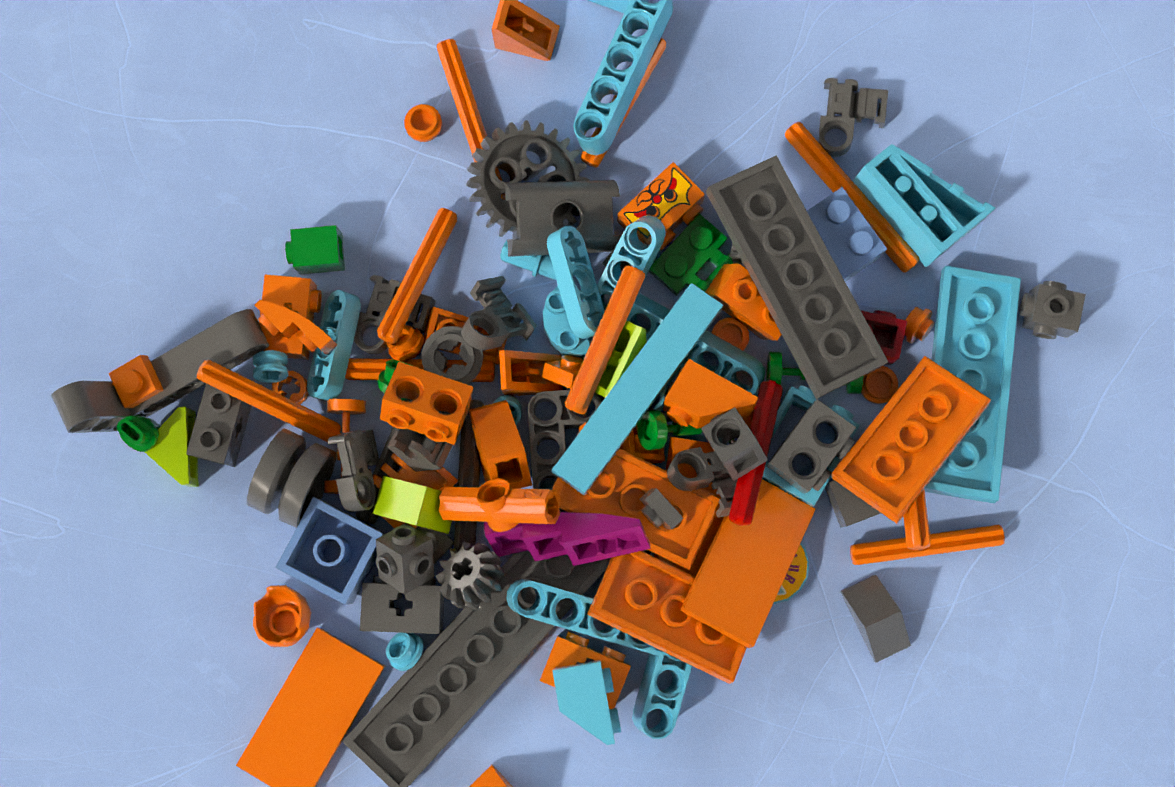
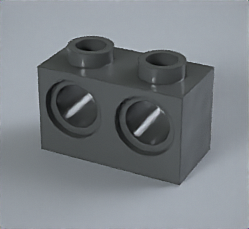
M817 399L811 404L766 467L803 494L808 493L811 488L819 491L832 473L827 469L828 465L835 456L841 460L854 444L855 440L850 435L856 427ZM818 424H828L833 428L835 438L831 444H825L818 440L816 436ZM796 455H804L811 461L812 469L808 476L798 475L793 470L792 460Z

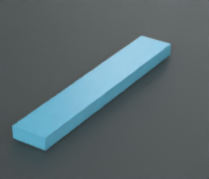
M691 283L553 467L552 473L585 496L722 310L723 304Z

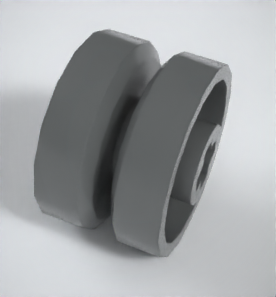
M285 428L282 429L270 442L254 472L248 490L247 505L265 514H270L278 508L279 520L297 528L312 498L322 499L325 481L330 480L335 467L337 452L318 443L306 449L305 437Z

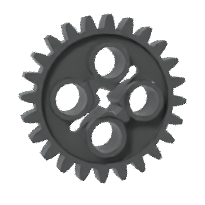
M528 120L523 122L519 131L515 124L510 122L505 128V133L499 127L496 128L492 133L493 139L486 136L480 143L483 149L477 148L473 153L472 157L477 162H471L467 171L476 176L471 177L467 181L466 186L475 188L477 191L471 195L469 200L470 202H481L482 206L476 212V215L488 214L490 216L486 224L487 228L492 227L496 223L499 224L500 237L504 236L508 231H512L513 239H518L516 200L506 201L501 198V195L505 194V183H521L522 180L529 181L549 166H554L555 171L545 174L537 182L590 180L579 176L587 167L586 164H576L574 161L580 154V151L574 150L569 152L566 149L570 142L569 138L558 142L556 140L558 134L556 128L547 135L544 134V124L541 122L534 131H531ZM526 151L536 153L539 156L540 164L532 163L527 158ZM495 169L506 171L510 177V182L499 180ZM565 202L558 205L553 213L555 227L559 230L564 226H573L577 222L574 216H579L580 212L572 203Z

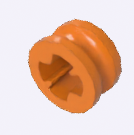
M288 371V377L285 380L272 383V391L286 396L287 393L282 391L283 384H290L292 379H297L295 384L300 387L299 393H292L290 400L301 405L309 395L307 380L295 371Z

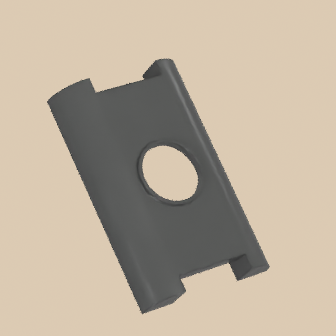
M588 180L505 183L506 201L516 200L518 239H507L508 257L549 255L547 238L551 233L558 230L553 222V213L558 205L565 202L572 203L580 212L581 219L577 230L584 239L587 252H612L621 238V235H614L612 197L620 196L616 181Z

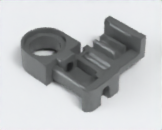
M827 78L824 81V89H829L827 115L820 117L819 144L830 156L839 157L846 154L852 146L855 119L857 120L856 122L860 123L861 119L864 118L875 119L874 124H879L878 128H884L888 90L860 88V91L855 93L852 91H858V82L856 80L846 79L845 83H838L837 78ZM878 99H881V103H879L878 117H877V116H876V112H877V102H878ZM831 129H840L846 134L847 140L839 147H832L825 141L826 133Z
M373 275L370 277V280L375 284L366 313L360 312L354 342L368 354H379L388 348L387 342L380 339L376 345L367 346L363 342V333L368 327L380 326L401 283L393 279L388 281L381 276ZM420 294L407 322L413 323V328L425 333L431 308L435 306L436 301L430 296ZM421 304H423V308H422V311H421V314H420V317H419V321L416 322V321H417V318H418V315H419V312H420Z
M504 276L478 280L470 292L475 301L479 300L484 309L471 313L461 329V335L465 342L475 349L489 350L502 346L506 338L523 336L527 341L536 329L535 322L521 304L516 303L513 309H511L512 304L501 290L506 281ZM474 326L481 327L489 336L481 334Z
M373 429L344 432L330 437L328 444L337 443L343 468L341 472L342 477L336 479L343 507L349 512L371 509L376 500V490L371 469H368L367 466L377 465L379 460Z
M701 447L677 453L667 470V476L671 484L679 490L692 491L709 487L712 482V489H717L716 494L721 496L719 500L720 507L716 512L717 517L728 516L737 480H732L714 451L703 453ZM685 463L691 465L695 469L697 477L687 478L683 476L678 470V464Z

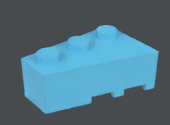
M891 144L868 162L857 174L853 182L917 254L922 264L928 267L982 222L995 207L987 202L981 204L965 194L963 187L955 182L952 185L933 174L932 168Z

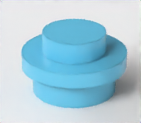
M400 632L389 641L386 648V656L390 660L392 667L399 671H406L412 668L422 655L423 641L415 633Z

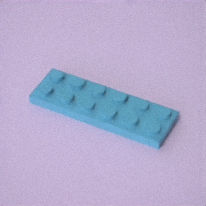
M945 266L941 271L931 360L990 398L991 401L924 488L925 492L988 503L999 501L1021 278Z

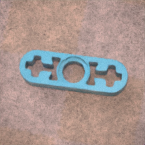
M565 226L548 236L547 248L569 325L576 336L581 339H587L595 335L605 311L584 239L576 228ZM573 274L576 276L580 283L581 291L577 288V286L574 283Z
M335 290L330 294L325 303L320 329L334 342L336 340L337 346L327 355L319 348L314 351L307 380V391L313 398L324 401L336 399L342 391L361 310L360 299L356 295L342 290Z

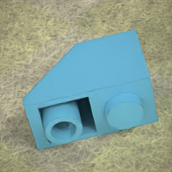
M601 660L554 668L552 672L559 711L606 745L615 744L614 733H620L621 727L617 708L609 709L607 693L614 692L610 668L602 669Z

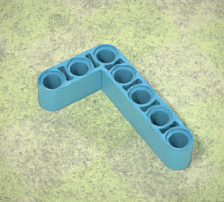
M588 0L624 13L574 120L575 135L583 151L588 154H603L611 146L672 15L674 8L672 0H660L657 3H648V0ZM638 29L648 30L642 36H632L633 32ZM622 62H632V65L625 70L616 69ZM606 95H617L613 102L601 103L602 98ZM598 127L602 129L595 137L585 136L586 132L591 128Z
M651 215L643 216L628 225L624 230L597 284L604 311L607 307L604 302V295L612 296L622 273L621 261L629 262L633 267L643 271L646 277L666 236L665 227L657 217ZM638 227L646 228L650 232L651 244L647 245L639 240L637 237ZM638 293L626 321L642 327L637 321V313L648 316L651 321V328H644L646 329V339L648 341L670 310ZM707 330L680 365L683 369L688 359H691L753 395L765 377V368L758 359ZM709 351L714 353L719 360V365L712 366L705 362L703 352ZM743 370L748 372L753 378V384L746 385L741 383L737 378L736 371Z
M520 579L510 585L507 591V603L514 612L524 617L649 653L633 709V723L639 731L652 739H663L672 733L691 672V665L640 640L634 641L632 636L610 625L603 630H597L594 627V618L587 615L593 598L529 579ZM532 587L536 593V600L531 607L523 609L518 604V594L523 588ZM569 598L573 604V612L567 619L561 620L556 615V606L560 600ZM669 670L672 674V682L667 689L660 690L657 685V678L660 673ZM659 709L661 711L660 723L656 727L648 728L646 725L648 713L651 710Z

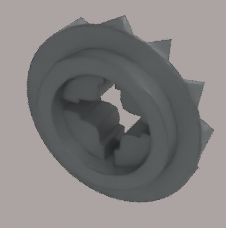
M448 326L435 331L429 336L423 346L422 365L424 370L467 385L470 384L481 372L484 359L482 350L475 349L465 342L461 335V327ZM462 343L459 348L461 349L459 356L467 365L453 364L445 372L448 359L443 356L444 354L439 349L453 351Z

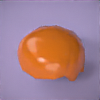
M286 585L269 586L266 588L267 593L254 603L255 616L253 618V627L257 637L271 647L292 646L308 631L312 612L306 598L293 588Z

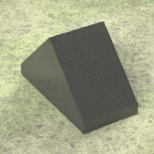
M877 575L840 591L875 663L911 646L901 610Z

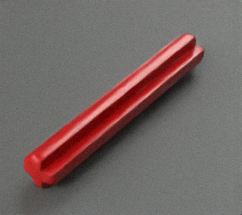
M769 380V382L764 381L760 384L757 395L759 398L754 408L750 430L759 442L766 458L768 457L783 392L782 386L773 380ZM766 462L737 479L729 520L738 526L750 525L753 521Z

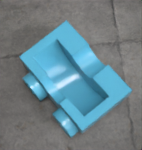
M557 286L548 294L543 309L545 334L551 346L563 356L570 355L584 360L590 346L588 338L581 339L572 331L560 290Z

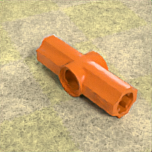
M501 478L486 481L479 488L444 487L439 495V513L443 520L487 522L489 527L496 532L508 531L518 525V523L556 524L560 515V497L557 490L513 489L507 480Z

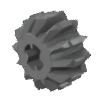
M464 541L460 551L450 548V559L448 561H440L441 567L445 570L436 575L438 582L442 585L439 589L441 594L446 599L451 600V603L457 608L462 609L468 606L470 609L478 610L481 601L492 604L490 594L493 591H502L501 585L497 581L506 576L504 570L500 567L502 562L500 557L495 552H491L485 544H480L479 542L472 545Z

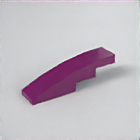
M561 512L556 524L518 523L514 528L504 532L493 531L488 523L484 522V535L499 557L529 550L536 562L568 554L573 566L651 549L650 541L640 519L601 513Z

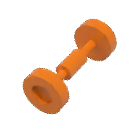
M358 399L327 400V412L342 414V433L350 432V415L365 414L366 401ZM337 448V460L341 461ZM336 480L325 481L324 493L339 494Z

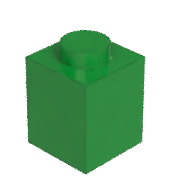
M336 225L290 229L291 241H286L285 243L286 259L288 264H293V268L299 274L345 270L343 236Z

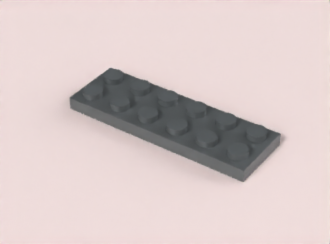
M777 155L707 188L705 191L816 399L888 363Z

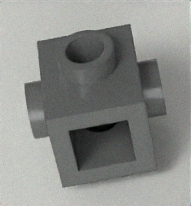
M1044 281L1043 284L1037 285L1029 293H1025L1022 298L1019 314L1024 316L1022 328L1031 329L1034 336L1044 339H1056L1057 336L1067 338L1077 333L1086 294L1066 290L1067 286L1060 282Z
M405 523L376 539V565L381 580L405 595L434 578V546L432 538Z

